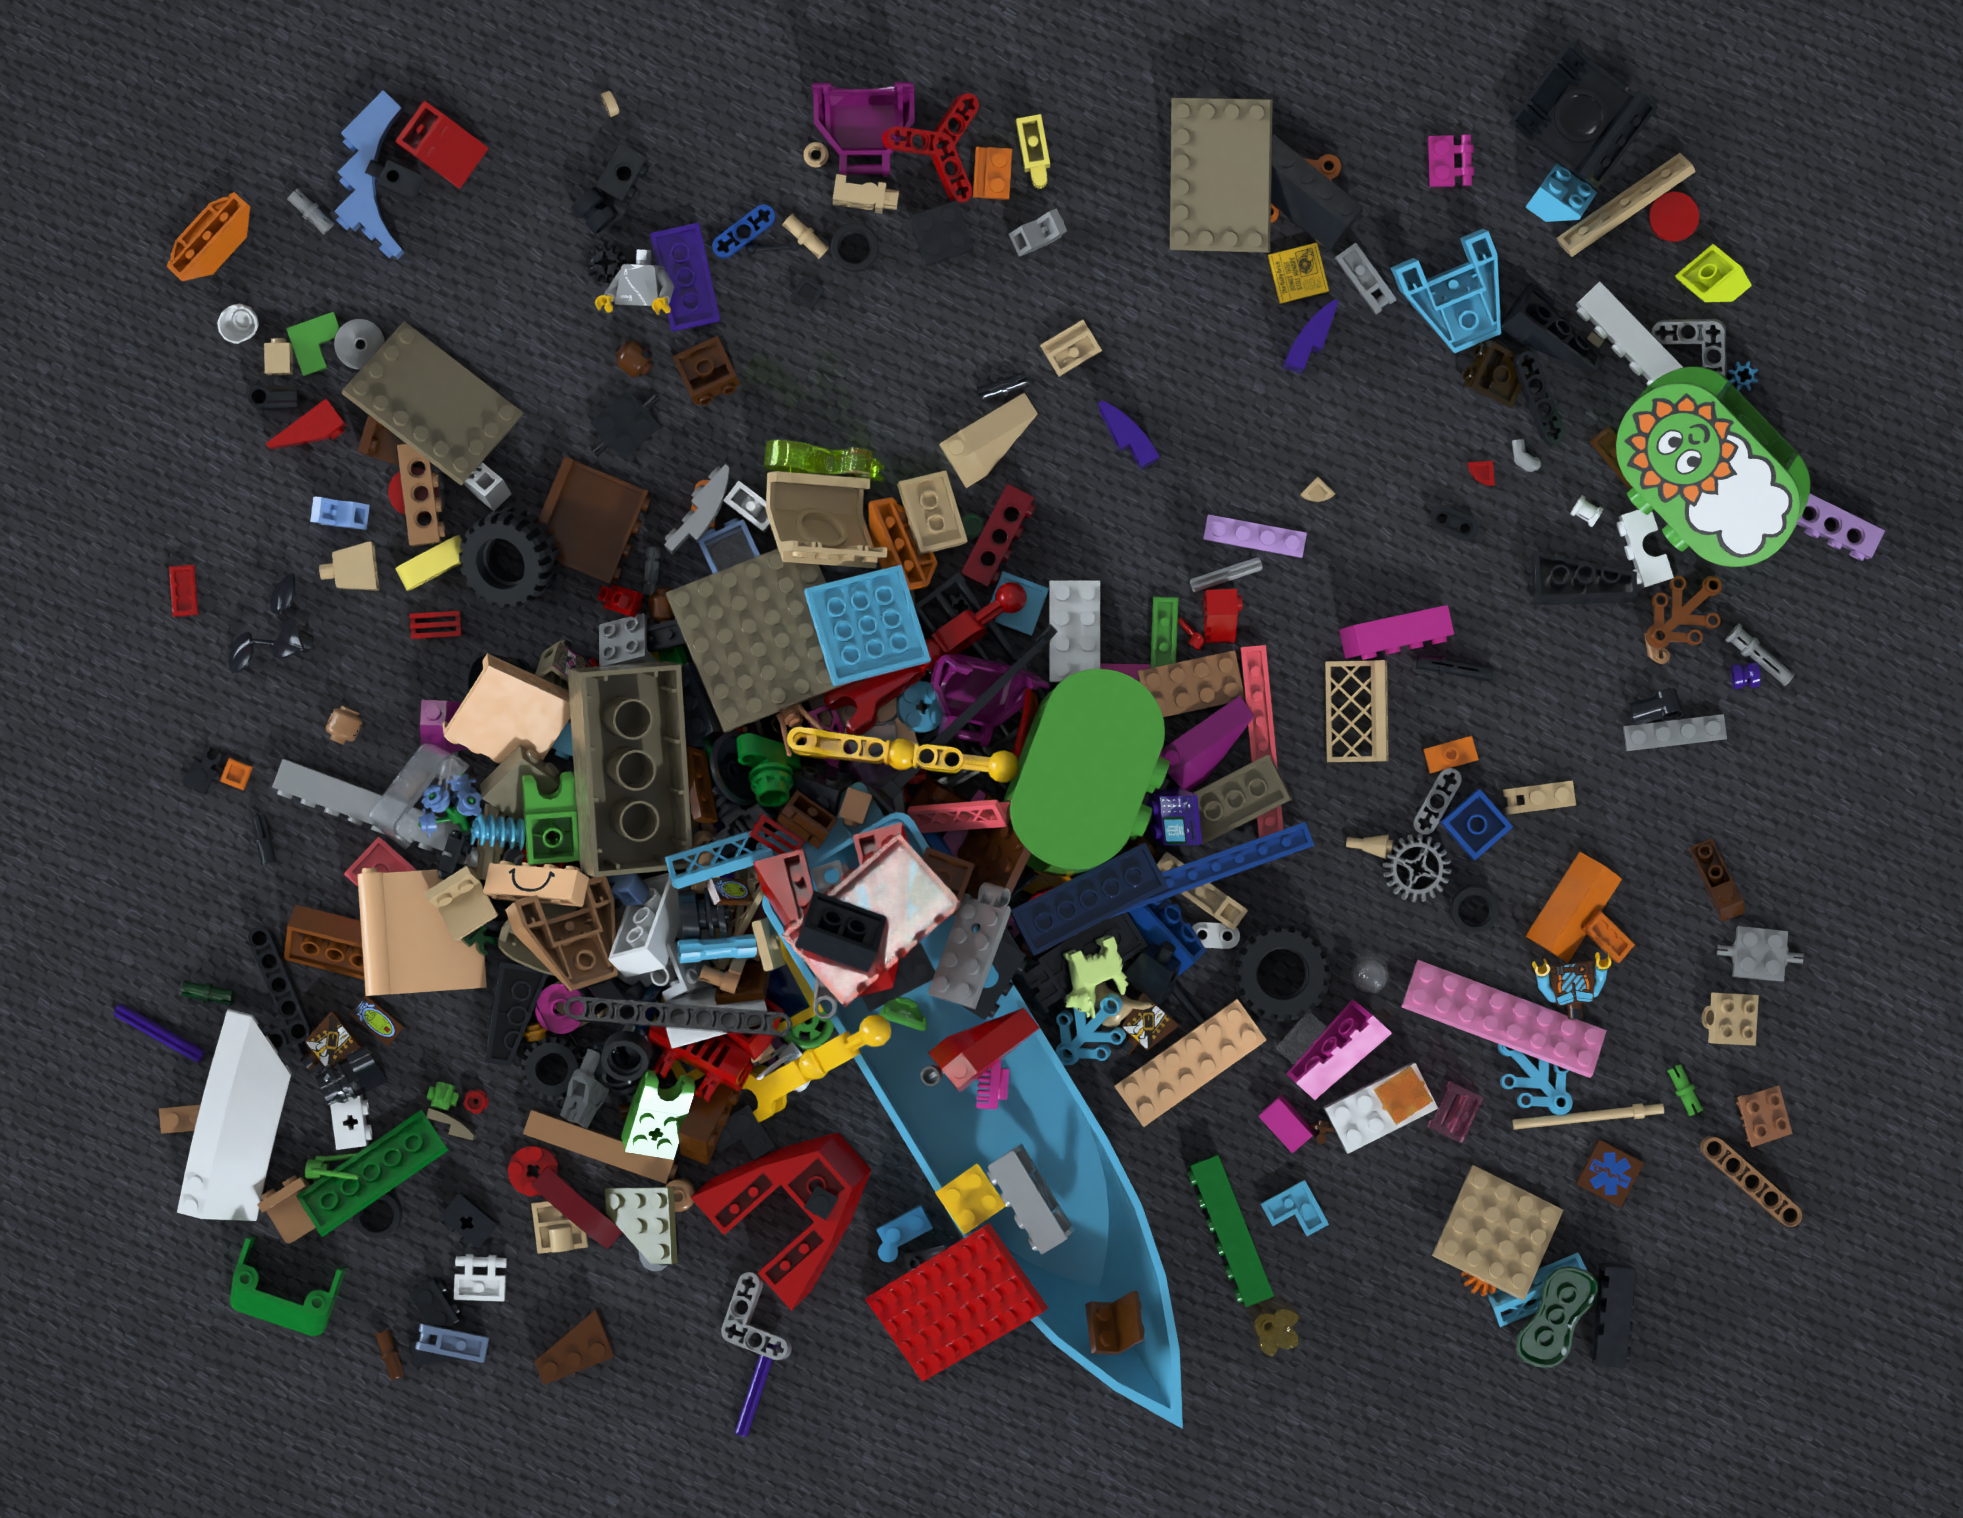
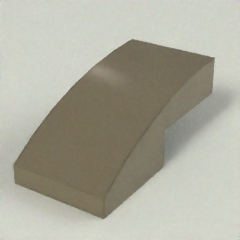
M432 1107L428 1109L426 1118L451 1124L449 1135L469 1140L476 1138V1133L457 1117Z

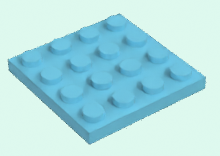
M902 565L805 588L804 594L833 687L930 662L929 652Z

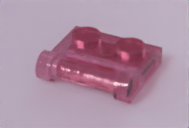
M1448 1081L1445 1096L1433 1121L1430 1120L1427 1127L1462 1143L1484 1098ZM1456 1094H1458V1096L1456 1097L1455 1102H1454V1104H1453V1106H1452V1108H1451V1110H1450V1112H1449V1115H1448L1447 1119H1446L1445 1122H1444V1125H1442V1123H1443V1121H1444V1119H1445V1117H1446V1115H1447V1113H1448V1111H1449V1109H1450V1107H1451V1104H1452V1102H1453V1100H1454Z

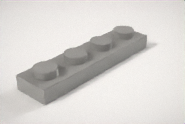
M1724 714L1639 724L1636 726H1623L1626 751L1727 739Z

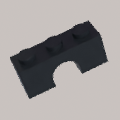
M1001 939L992 962L999 972L997 983L990 988H983L976 1009L963 1007L983 1020H986L987 1016L993 1018L1000 1007L996 1003L1001 994L1006 997L1014 985L1010 981L1015 972L1020 975L1028 963L1024 960L1026 954Z

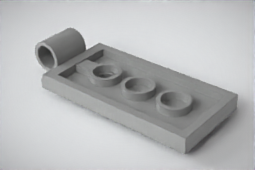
M984 882L980 886L978 899L971 898V895L964 893L929 988V995L976 1009L1011 913V908L1007 906L1011 897V892L1008 888ZM980 924V930L974 933V927Z

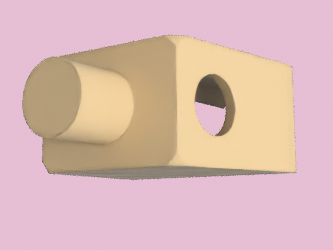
M365 542L332 552L333 563L319 565L321 580L335 578L336 588L380 590L375 545L373 542Z

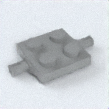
M1737 926L1736 939L1732 946L1717 945V949H1719L1717 955L1731 956L1733 962L1732 977L1784 982L1787 963L1803 964V959L1798 958L1804 957L1803 953L1789 952L1787 946L1788 931Z

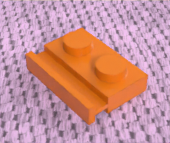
M976 147L973 198L1009 200L1012 149Z

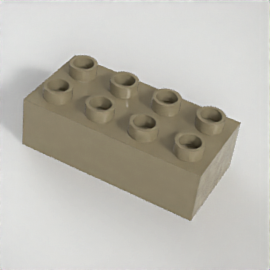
M660 661L567 669L580 869L582 872L593 877L666 871L668 868L664 857L693 848L681 664ZM693 855L687 856V858L692 860ZM683 858L672 861L674 870L687 869L690 864L689 861Z

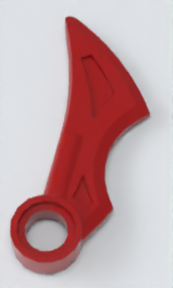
M1029 687L1025 689L1022 719L1014 749L1010 751L1018 760L1039 707L1037 694L1034 689Z

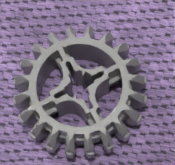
M1422 834L1417 835V842H1414L1412 835H1408L1407 844L1402 838L1398 839L1400 848L1392 844V850L1395 852L1394 855L1386 853V857L1392 860L1391 863H1383V867H1390V872L1383 873V876H1392L1393 880L1388 881L1387 886L1397 885L1393 890L1394 894H1398L1403 890L1401 896L1403 900H1406L1410 893L1411 902H1416L1418 894H1420L1421 901L1424 902L1426 901L1425 893L1428 892L1429 896L1434 898L1436 897L1433 891L1434 888L1439 892L1443 891L1442 886L1439 885L1440 881L1448 883L1449 880L1442 877L1443 873H1451L1450 869H1443V864H1449L1450 859L1442 860L1441 857L1447 851L1441 850L1439 853L1437 852L1441 845L1439 842L1430 846L1432 837H1427L1425 843H1423ZM1421 847L1420 852L1413 860L1400 857L1409 848ZM1428 851L1436 860L1437 873L1426 866ZM1416 861H1420V867L1427 871L1428 874L1417 872L1418 875H1414V870L1410 868L1411 866L1406 865L1405 862L1416 864ZM1397 864L1403 866L1408 871L1405 885L1397 875ZM1421 876L1433 879L1431 884L1425 888L1412 889L1414 883Z

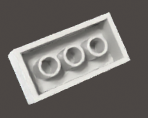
M1049 581V625L1051 624L1058 631L1049 641V683H1060L1077 672L1100 669V581Z
M669 873L644 879L643 881L649 887L645 903L643 905L626 907L608 960L626 978L666 967L669 958L666 945L675 942L681 924L678 890L691 889L689 886L680 889L673 887Z
M1414 1062L1323 1107L1347 1154L1438 1109Z

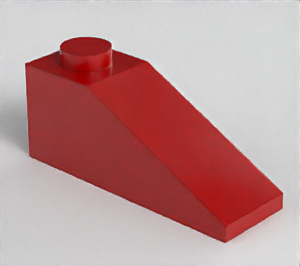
M325 399L268 441L266 445L273 450L323 441L330 437L334 440L345 432L343 428L347 424L331 402Z

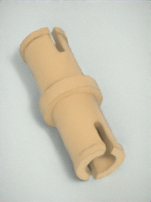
M793 213L782 224L783 227L788 229L798 239L797 242L800 245L804 244L818 259L830 248L813 233L814 230L811 227L808 229Z

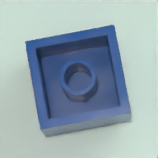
M1476 789L1439 822L1472 860L1479 858L1513 828L1480 789Z

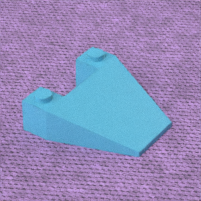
M1485 229L1460 238L1469 262L1431 278H1425L1419 260L1415 258L1390 267L1399 291L1454 353L1501 334L1498 256L1489 231Z

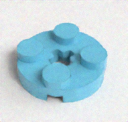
M917 682L898 696L896 701L897 716L902 724L911 728L910 730L924 733L940 725L942 712L931 683ZM920 700L927 705L925 714H922L921 710L916 709V705L920 704Z

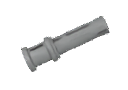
M1738 623L1726 636L1725 641L1734 644L1742 651L1741 655L1750 656L1780 681L1783 686H1786L1795 674L1761 647L1759 639L1751 637L1742 629V625ZM1763 658H1765L1767 661H1769V662H1770L1773 666H1775L1779 671H1777L1776 669H1774V668H1773L1769 663H1767Z

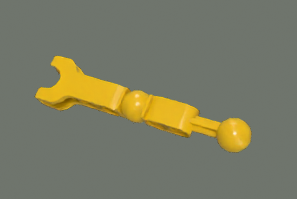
M804 727L791 729L787 736L788 745L796 755L810 758H828L873 764L884 762L885 765H890L897 770H907L912 766L917 769V766H920L925 770L957 773L961 769L988 772L991 778L1001 783L1013 780L1018 775L1020 769L1017 757L1012 752L1006 750L998 751L991 757L962 754L960 750L954 747L930 744L920 746L919 743L914 744L906 738H897L892 742L890 740L884 742L878 738L834 733ZM800 739H807L805 745H797ZM849 742H856L858 744V749L853 754H847L844 750L845 745ZM881 745L883 747L882 755L872 757L870 755L871 747ZM925 751H931L934 753V759L932 762L925 764L920 761L921 754ZM948 755H958L960 758L959 763L953 767L948 766L945 761Z
M878 1014L867 1016L861 1022L859 1031L851 1035L848 1030L819 1047L807 1049L799 1058L777 1070H773L761 1080H757L756 1077L768 1067L760 1064L753 1068L742 1089L751 1090L757 1098L758 1108L753 1114L758 1123L786 1107L787 1093L811 1080L823 1078L833 1068L860 1054L859 1048L866 1044L871 1047L884 1045L891 1037L890 1022Z

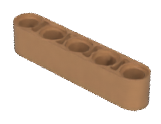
M1708 1136L1702 1140L1700 1151L1703 1156L1777 1221L1788 1227H1794L1802 1220L1800 1208L1723 1140L1714 1136ZM1712 1141H1716L1719 1145V1150L1714 1155H1710L1707 1152V1146ZM1730 1158H1735L1738 1166L1734 1171L1730 1172L1726 1168V1162ZM1749 1175H1755L1757 1179L1756 1185L1752 1188H1747L1745 1185V1179ZM1773 1191L1776 1199L1774 1203L1767 1205L1764 1201V1196L1767 1192ZM1788 1208H1792L1795 1213L1791 1221H1785L1783 1218V1213Z

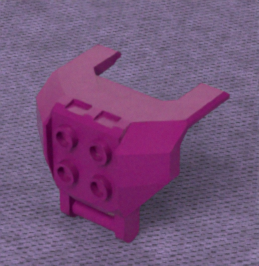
M895 82V86L879 89H847L832 87L831 83H813L814 125L839 155L840 175H846L847 177V175L882 174L883 177H890V156L894 150L887 149L884 146L882 134L890 127L912 128L915 124L914 84L912 82ZM892 134L890 136L891 139L894 140V142L902 141L904 139V137H896L895 134ZM847 157H882V164L847 165Z
M946 654L935 662L930 680L942 712L938 736L997 681L1011 665L961 654ZM1021 669L968 721V723L981 725L980 732L960 729L953 737L978 742V745L987 747L993 728L1002 724L1024 706L1025 689L1027 687L1037 690L1038 687L1049 689L1050 686L1036 674Z

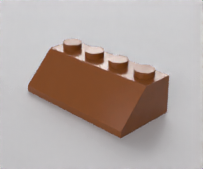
M295 905L287 925L284 960L364 980L361 921Z

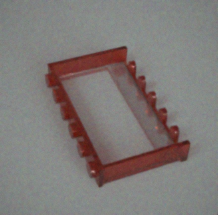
M899 832L895 836L893 834L887 836L881 842L882 847L875 853L873 851L869 852L861 860L862 865L856 870L852 868L842 876L843 881L838 886L832 885L823 893L887 916L878 953L869 972L795 947L807 907L802 912L804 915L798 921L794 919L783 928L785 932L781 936L844 1008L961 906L957 897Z

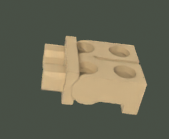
M836 174L833 205L864 210L875 208V213L881 214L883 208L897 210L899 191L886 189V183L879 182L878 186L871 182L863 185L846 183V175Z

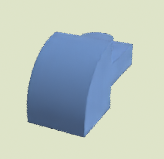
M637 873L606 876L614 899H620L626 906L643 905L645 903L649 887Z

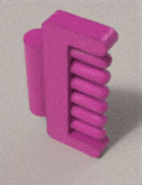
M1002 1060L991 1067V1071H986L983 1074L984 1076L991 1077L978 1078L979 1082H990V1084L978 1083V1088L990 1090H977L979 1095H989V1097L977 1096L976 1099L978 1101L989 1102L976 1103L977 1108L997 1109L999 1099L1007 1100L1010 1069L1001 1068Z

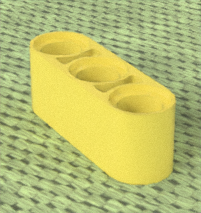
M460 535L444 541L395 568L406 591L412 590L463 563L459 562V553L463 551L460 549L462 541Z

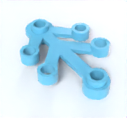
M1106 995L1100 1003L1101 1009L1088 1024L1086 1023L1085 1012H1079L1076 1008H1073L1077 1036L1073 1040L1069 1027L1073 1021L1072 1013L1068 1010H1063L1058 1014L1056 1022L1060 1027L1061 1043L1056 1048V1054L1063 1065H1073L1079 1058L1105 1061L1111 1054V1049L1106 1044H1100L1096 1049L1080 1048L1084 1042H1111L1115 1045L1123 1042L1126 1033L1122 1028L1116 1027L1111 1032L1095 1031L1108 1016H1115L1121 1010L1123 1004L1118 995ZM1110 1000L1114 1001L1116 1003V1006H1113L1110 1003ZM1061 1016L1067 1017L1068 1022L1063 1021ZM1114 1033L1119 1034L1121 1039L1115 1038ZM1066 1049L1069 1050L1072 1053V1055H1069L1066 1052ZM1099 1050H1104L1106 1055L1100 1054Z
M1498 1044L1499 1052L1503 1056H1511L1530 1077L1523 1078L1506 1074L1500 1079L1501 1086L1504 1089H1512L1514 1087L1541 1089L1547 1096L1533 1097L1530 1093H1522L1517 1098V1103L1521 1108H1529L1531 1106L1548 1107L1556 1115H1564L1571 1110L1573 1101L1570 1094L1566 1092V1073L1569 1071L1568 1069L1562 1072L1558 1069L1557 1065H1553V1069L1556 1072L1554 1089L1548 1082L1549 1062L1539 1059L1537 1070L1522 1052L1514 1049L1509 1051L1506 1046ZM1506 1077H1510L1512 1079L1511 1086H1507L1504 1081ZM1523 1096L1529 1098L1528 1105L1522 1103L1521 1099ZM1558 1098L1564 1100L1563 1107L1557 1105L1556 1101Z

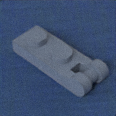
M420 1323L419 1332L421 1334L419 1341H416L415 1349L482 1363L485 1362L490 1337ZM431 1334L437 1335L436 1344L429 1343Z

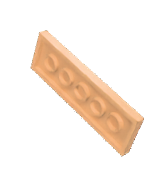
M1237 998L1118 1082L1114 1087L1142 1126L1145 1127L1267 1039Z

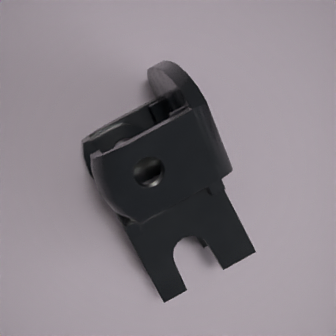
M618 977L577 989L583 997L643 1001L647 992V988L641 980L632 986ZM601 1004L598 1006L596 1013L599 1014L608 1005Z

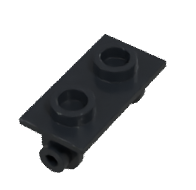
M453 830L448 835L444 851L451 853L452 857L442 855L437 870L439 873L438 878L445 880L465 867L466 856L470 855L473 845L470 843L471 834L462 837L461 831Z

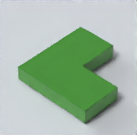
M335 312L286 328L303 376L328 368L319 344L335 339L340 329Z

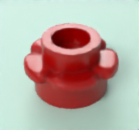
M470 1090L465 1094L464 1107L466 1110L471 1111L473 1114H479L483 1109L487 1108L489 1100L486 1098V1093L483 1090ZM474 1099H478L477 1104L474 1103Z

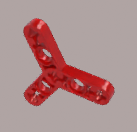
M971 93L961 94L955 98L934 131L894 126L883 132L882 142L890 150L931 156L949 200L952 202L958 200V203L966 202L972 196V187L955 145L977 113L979 101ZM968 100V101H969V102H968V107H970V109L964 110V111L961 113V115H960L959 113H957V112H961V111L963 110V108L965 107V104L963 103V101ZM951 118L956 119L958 122L956 132L949 129L948 122ZM895 134L896 137H905V141L894 142L890 136ZM916 134L923 141L919 149L912 143V139ZM939 141H943L944 145L938 149L936 144ZM945 154H949V156H950V157H946V158H943V159H941V157H940V156H944ZM948 161L952 162L955 166V172L952 175L947 174L945 171V164ZM959 177V180L953 183L950 182L951 179ZM962 187L963 192L957 196L955 191Z

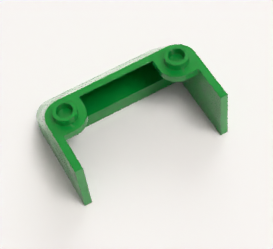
M251 1235L247 1237L233 1275L230 1293L232 1308L238 1312L309 1336L322 1334L327 1328L347 1267L342 1265L337 1269L330 1292L320 1289L313 1290L307 1295L304 1305H300L256 1290L259 1274L254 1267L247 1265L256 1236Z

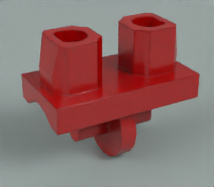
M611 584L610 588L601 587L598 600L605 602L603 608L635 618L642 608L643 594Z

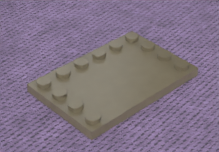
M1172 98L1170 250L1270 252L1273 99Z
M405 321L342 391L345 397L461 486L523 415V412Z

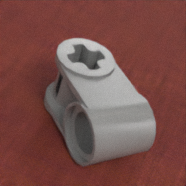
M816 971L814 1012L821 1019H830L837 1012L839 996L828 983L822 982L825 980ZM824 1000L830 1001L833 1006L832 1011L827 1015L821 1014L818 1010L819 1004Z

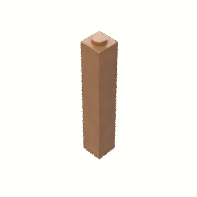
M534 1108L530 1112L523 1132L527 1136L665 1184L669 1178L674 1179L678 1165L674 1164L676 1158L666 1159L625 1152L622 1139L591 1128H583L580 1124H573L565 1119Z

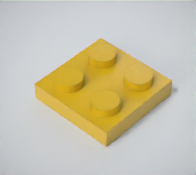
M978 1163L935 1192L964 1235L1006 1207L1001 1196Z

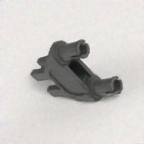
M587 1049L580 1069H576L573 1072L568 1084L567 1097L560 1114L567 1121L573 1124L576 1122L588 1129L596 1111L602 1106L609 1092V1086H607L608 1083L606 1081L607 1073L594 1076L602 1054L591 1049Z

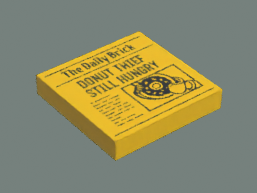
M1317 243L1268 255L1280 304L1329 292Z

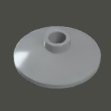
M354 319L340 327L335 336L334 347L342 363L353 369H362L385 343L381 330L374 323L364 319ZM361 339L365 342L363 349L356 348L357 340Z

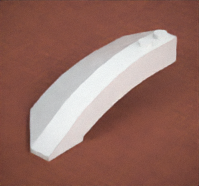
M228 1009L226 1012L195 1126L177 1213L200 1219L256 1221L258 1218L259 1207L257 1204L262 1199L261 1196L292 1072L287 1065L283 1064L277 1055L278 1051L269 1038L264 1036L257 1026L258 1022L251 1014Z

